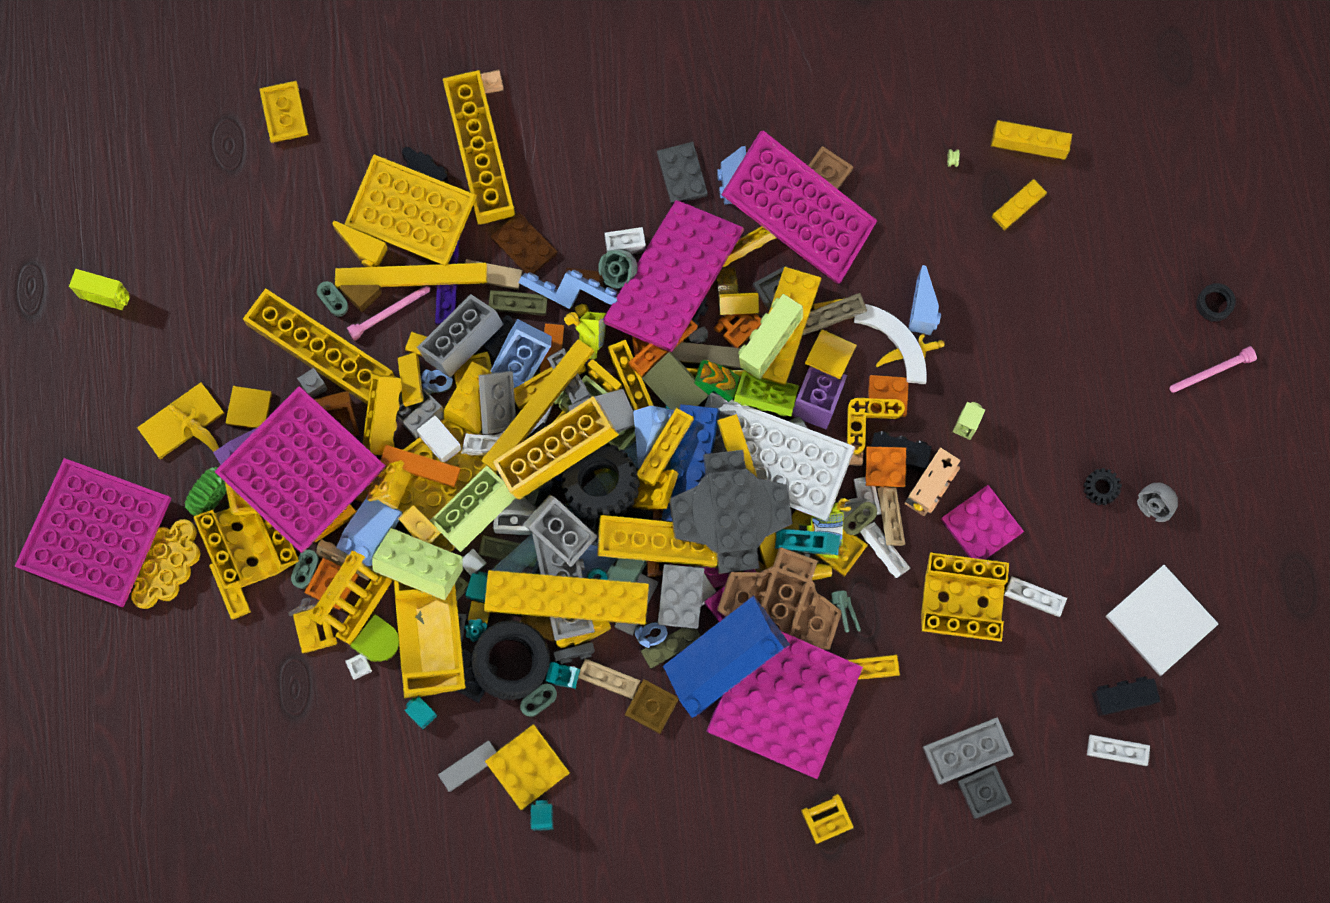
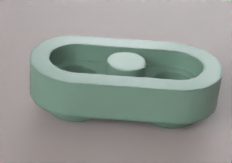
M331 282L319 284L317 295L331 314L337 317L345 315L348 311V303L334 284ZM326 291H331L329 295H324ZM337 305H342L340 310H336Z
M305 550L303 553H300L298 557L299 562L296 563L291 575L293 585L299 589L307 588L318 567L319 557L312 550ZM308 558L313 559L312 563L307 564L306 560ZM305 576V581L299 582V578Z
M543 684L522 700L520 704L522 713L528 717H534L556 700V689L550 684ZM544 692H550L551 696L549 698H544ZM530 703L534 704L535 706L534 709L531 711L527 709V706Z

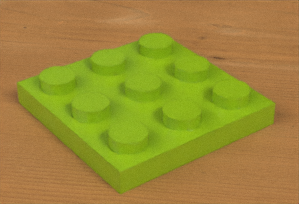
M743 371L734 402L742 406L757 407L761 411L776 412L780 416H791L799 385L786 383V386L765 379L759 380L755 376L749 375L748 372Z

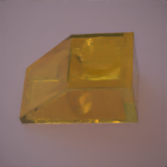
M722 268L716 277L719 307V294H738L735 268Z

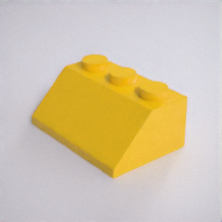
M471 362L444 409V418L479 435L482 430L478 375L490 374L492 372Z

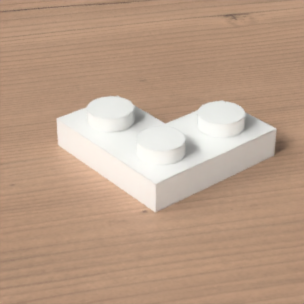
M866 477L853 480L857 498L849 499L850 502L844 504V507H851V510H841V512H844L843 520L864 502L873 503L877 508V515H881L876 486H865ZM864 509L863 514L869 516L870 511Z

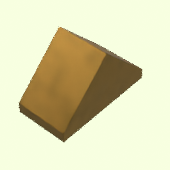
M341 285L343 295L361 312L368 308L382 294L380 285Z

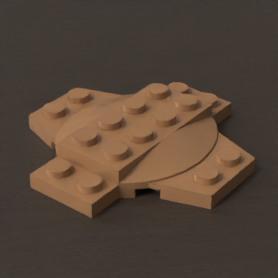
M779 548L773 567L767 568L760 573L730 572L717 611L727 617L748 599L755 596L780 631L821 649H830L841 616L840 609L816 592L812 577L818 561L784 548Z

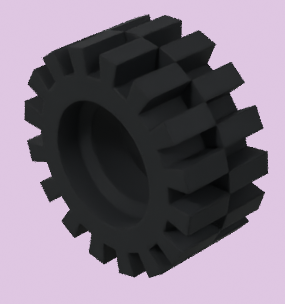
M1105 468L1096 469L1086 478L1083 486L1085 487L1084 493H1087L1086 498H1090L1091 503L1096 502V505L1100 506L1103 504L1104 506L1112 503L1118 497L1122 484H1119L1121 480L1116 477L1117 474L1115 472L1111 473L1112 470H1105ZM1098 480H1104L1109 484L1110 489L1108 493L1101 494L1096 490L1095 484Z

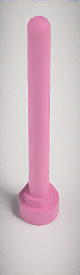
M424 286L360 325L352 324L347 327L349 334L356 341L364 334L363 331L430 291V287Z
M1249 346L1243 349L1238 356L1173 384L1169 389L1174 393L1239 363L1256 361V353Z

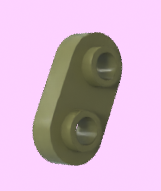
M870 502L860 504L843 520L844 532L848 535L858 534L877 516L876 506ZM864 509L870 511L869 516L863 514ZM849 522L855 523L854 529L849 528Z

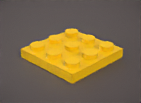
M534 724L485 761L520 810L569 774V771Z

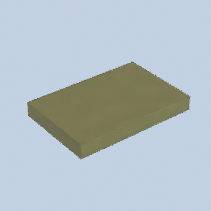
M671 351L642 377L646 384L671 410L676 408L680 410L681 404L698 406L709 396L694 384V376Z

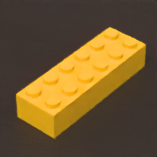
M592 396L494 460L493 463L509 492L520 500L619 434L602 405Z

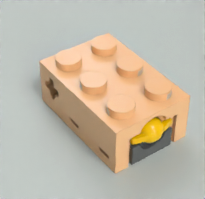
M940 448L909 495L905 505L922 516H925L927 512L931 514L939 502L937 496L942 497L950 485L947 481H952L959 471L960 467L957 465L960 460Z

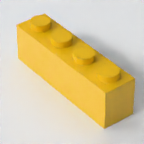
M997 120L991 146L1065 160L1070 150L1072 134Z
M623 340L608 346V354L632 410L635 411L653 406L642 378L628 365L633 356L627 341Z
M372 374L363 445L373 455H382L386 445L394 447L393 437L397 428L396 415L400 407L398 400L399 393L402 391L401 378L395 376Z

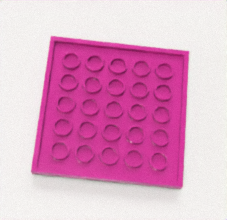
M299 386L218 467L215 473L296 549L303 553L386 466Z
M64 458L15 567L124 608L172 498Z
M782 632L790 645L720 697L706 732L818 779L863 667Z

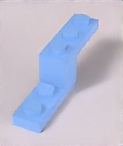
M568 270L565 273L558 289L550 282L546 281L544 283L538 280L539 277L533 273H524L518 282L569 309L574 305L580 290L610 305L618 300L615 290L599 286L600 283L594 279L587 280L582 277L583 274L576 270Z

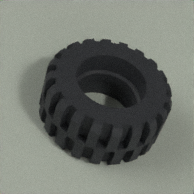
M607 443L566 469L565 472H562V489L568 503L574 512H578L580 517H588L589 521L595 522L596 519L600 520L601 515L617 517L620 513L622 515L626 514V508H632L635 504L634 498H637L639 494V479L631 457H628L623 449L619 451L618 446L613 444L610 447L607 446ZM598 469H609L616 472L619 481L615 489L609 494L595 497L584 492L582 487L584 480L591 472Z

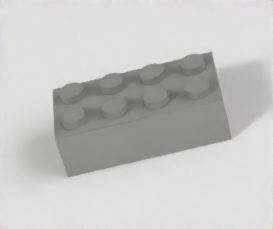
M470 294L417 348L426 362L450 378L503 323L496 310Z

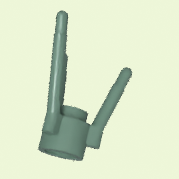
M847 591L833 592L831 594L832 599L829 602L841 610L845 632H849L845 611L847 606L857 631H861L851 599L847 596Z

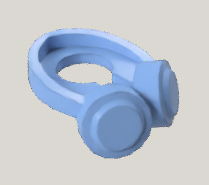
M426 369L422 373L421 380L424 382L422 386L429 394L446 392L452 386V376L449 378L439 370L430 371ZM438 376H444L447 379L446 384L443 386L430 384L429 382L436 380Z
M650 623L643 628L641 626L636 627L635 636L642 646L649 648L666 639L667 629L664 625ZM658 628L661 630L659 636L645 638L652 629Z

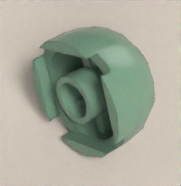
M615 249L608 251L601 257L599 274L603 276L606 285L612 288H621L626 281L629 283L634 278L638 265L631 253L626 250Z

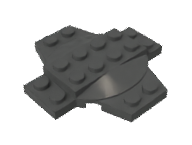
M743 450L704 454L705 476L700 480L698 486L669 499L674 539L706 545L712 552L716 553L719 574L759 569L757 548L764 541L765 537L792 524L787 484L757 478L746 469Z

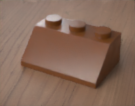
M349 391L314 399L353 436L359 435Z

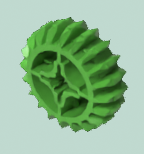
M212 467L202 474L189 491L185 501V508L194 516L214 510L226 494L225 481L215 473L218 469L217 467Z

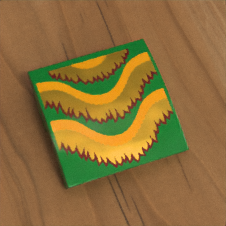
M702 360L694 384L708 395L715 391L727 402H730L734 398L740 376L717 363Z

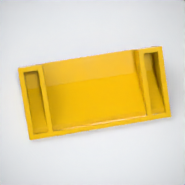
M394 580L404 698L423 697L465 689L455 584L447 598L443 600ZM420 611L424 624L415 618Z

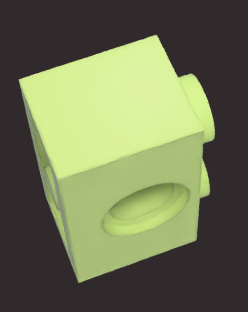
M967 402L953 432L970 440L979 426L985 409H982V406L978 403Z

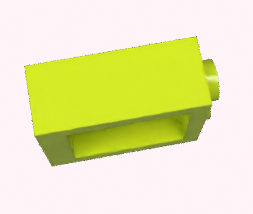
M75 269L69 287L80 299L123 311L124 305H127L129 302V292L120 281Z

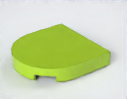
M374 615L353 641L351 648L370 661H385L391 659L397 652L399 636L391 625L377 615Z

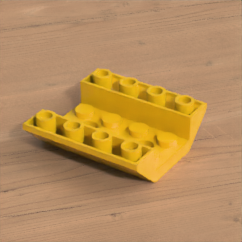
M229 508L215 514L213 510L193 517L223 589L242 588L277 575L299 562L293 545L259 513L232 515ZM233 523H240L243 529L241 531H234L231 525ZM255 558L258 564L251 567L247 564V559Z
M930 553L923 592L922 631L1001 642L1004 621H1001L1004 587L1008 582L1009 563ZM941 592H945L949 597L945 603L938 599V594ZM978 598H985L988 601L987 607H980L977 603Z

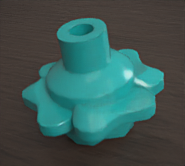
M480 618L469 620V624L465 625L466 637L470 638L472 642L477 641L487 630V623H482Z

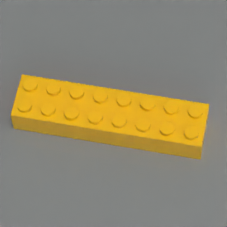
M480 71L443 78L470 193L477 196L473 206L478 225L514 217V207Z
M266 288L243 318L248 327L309 367L314 368L318 373L344 390L349 391L350 394L367 405L372 374L394 376L392 370Z

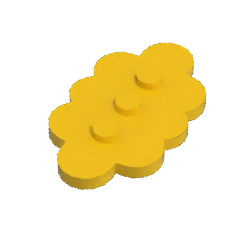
M182 519L175 522L170 529L166 527L158 528L135 580V587L131 594V599L137 607L149 609L155 605L158 599L162 601L174 599L178 595L179 584L189 579L191 575L190 566L196 564L200 558V549L194 543L197 529L191 521Z

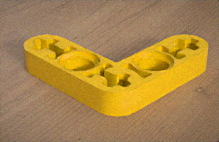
M854 398L849 402L847 409V444L852 445L855 441V436H859L858 444L861 445L858 450H854L853 455L861 454L865 448L866 418H900L905 410L903 402L897 399ZM855 403L859 407H865V403H868V413H865V409L862 408L859 409V412H855V409L852 407H854ZM879 404L882 409L881 412H872L871 405ZM885 404H888L887 408H893L894 405H897V408L901 409L897 414L894 413V410H887V414L884 413ZM859 422L862 425V429L854 431L851 428V424Z

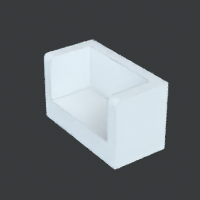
M643 227L605 233L607 252L615 249L626 250L632 255L645 252L646 245Z
M436 416L417 429L418 436L443 463L447 462L461 450L459 442Z

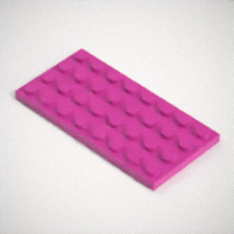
M765 131L759 132L721 194L836 284L841 283L877 222L876 219Z
M676 200L638 261L636 275L629 283L624 284L617 296L618 300L612 304L604 317V324L666 351L673 352L744 231L743 227Z

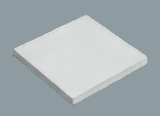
M1165 565L1160 567L1106 615L1107 619L1159 676L1165 673L1218 625L1216 620Z

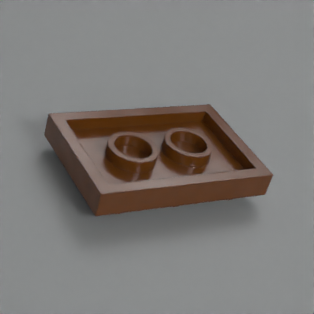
M520 212L491 236V239L523 273L535 274L557 255V251Z

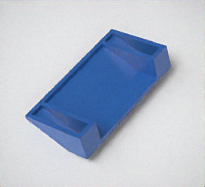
M752 596L663 667L681 704L693 718L711 706L714 701L769 659L787 648L790 643L756 597Z

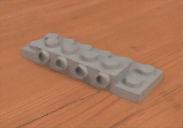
M532 533L541 575L583 578L581 572L585 570L583 559H578L572 567L569 566ZM550 617L555 641L595 632L592 620Z

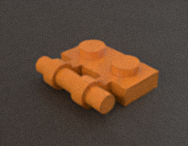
M756 313L728 314L718 320V324L714 329L718 333L723 328L726 329L727 332L723 337L735 348H740L749 339L753 330L759 329L761 318ZM735 316L738 317L739 320L734 325H732L730 321Z

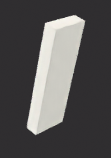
M1013 576L1010 577L1004 596L1057 617L1061 616L1067 600L1066 597Z
M1089 735L1087 756L1148 766L1150 745Z

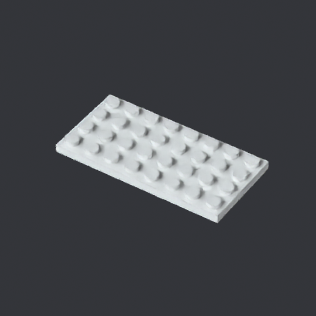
M711 393L708 396L705 407L718 408L720 411H736L757 477L763 480L787 484L790 507L828 521L855 446L752 407L742 406L733 400L727 402L720 395Z

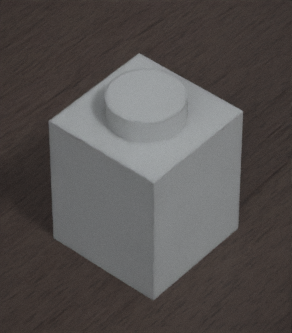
M314 368L297 378L306 393L312 398L327 390L325 383Z

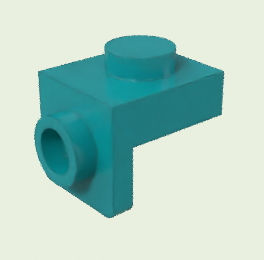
M550 662L546 681L554 685L576 689L580 669Z

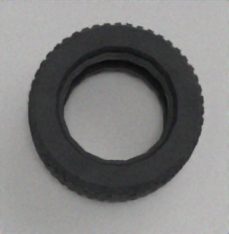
M514 620L502 621L489 627L478 639L472 655V671L479 686L485 692H488L489 695L503 700L524 698L535 691L544 680L550 664L549 649L540 632L527 623L524 624ZM504 640H514L523 644L529 650L532 658L530 673L517 681H507L498 677L492 671L489 663L490 650L497 643Z

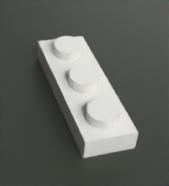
M875 522L860 531L865 541L871 545L876 555L885 563L889 572L895 578H898L910 569L893 546L886 545L885 535Z

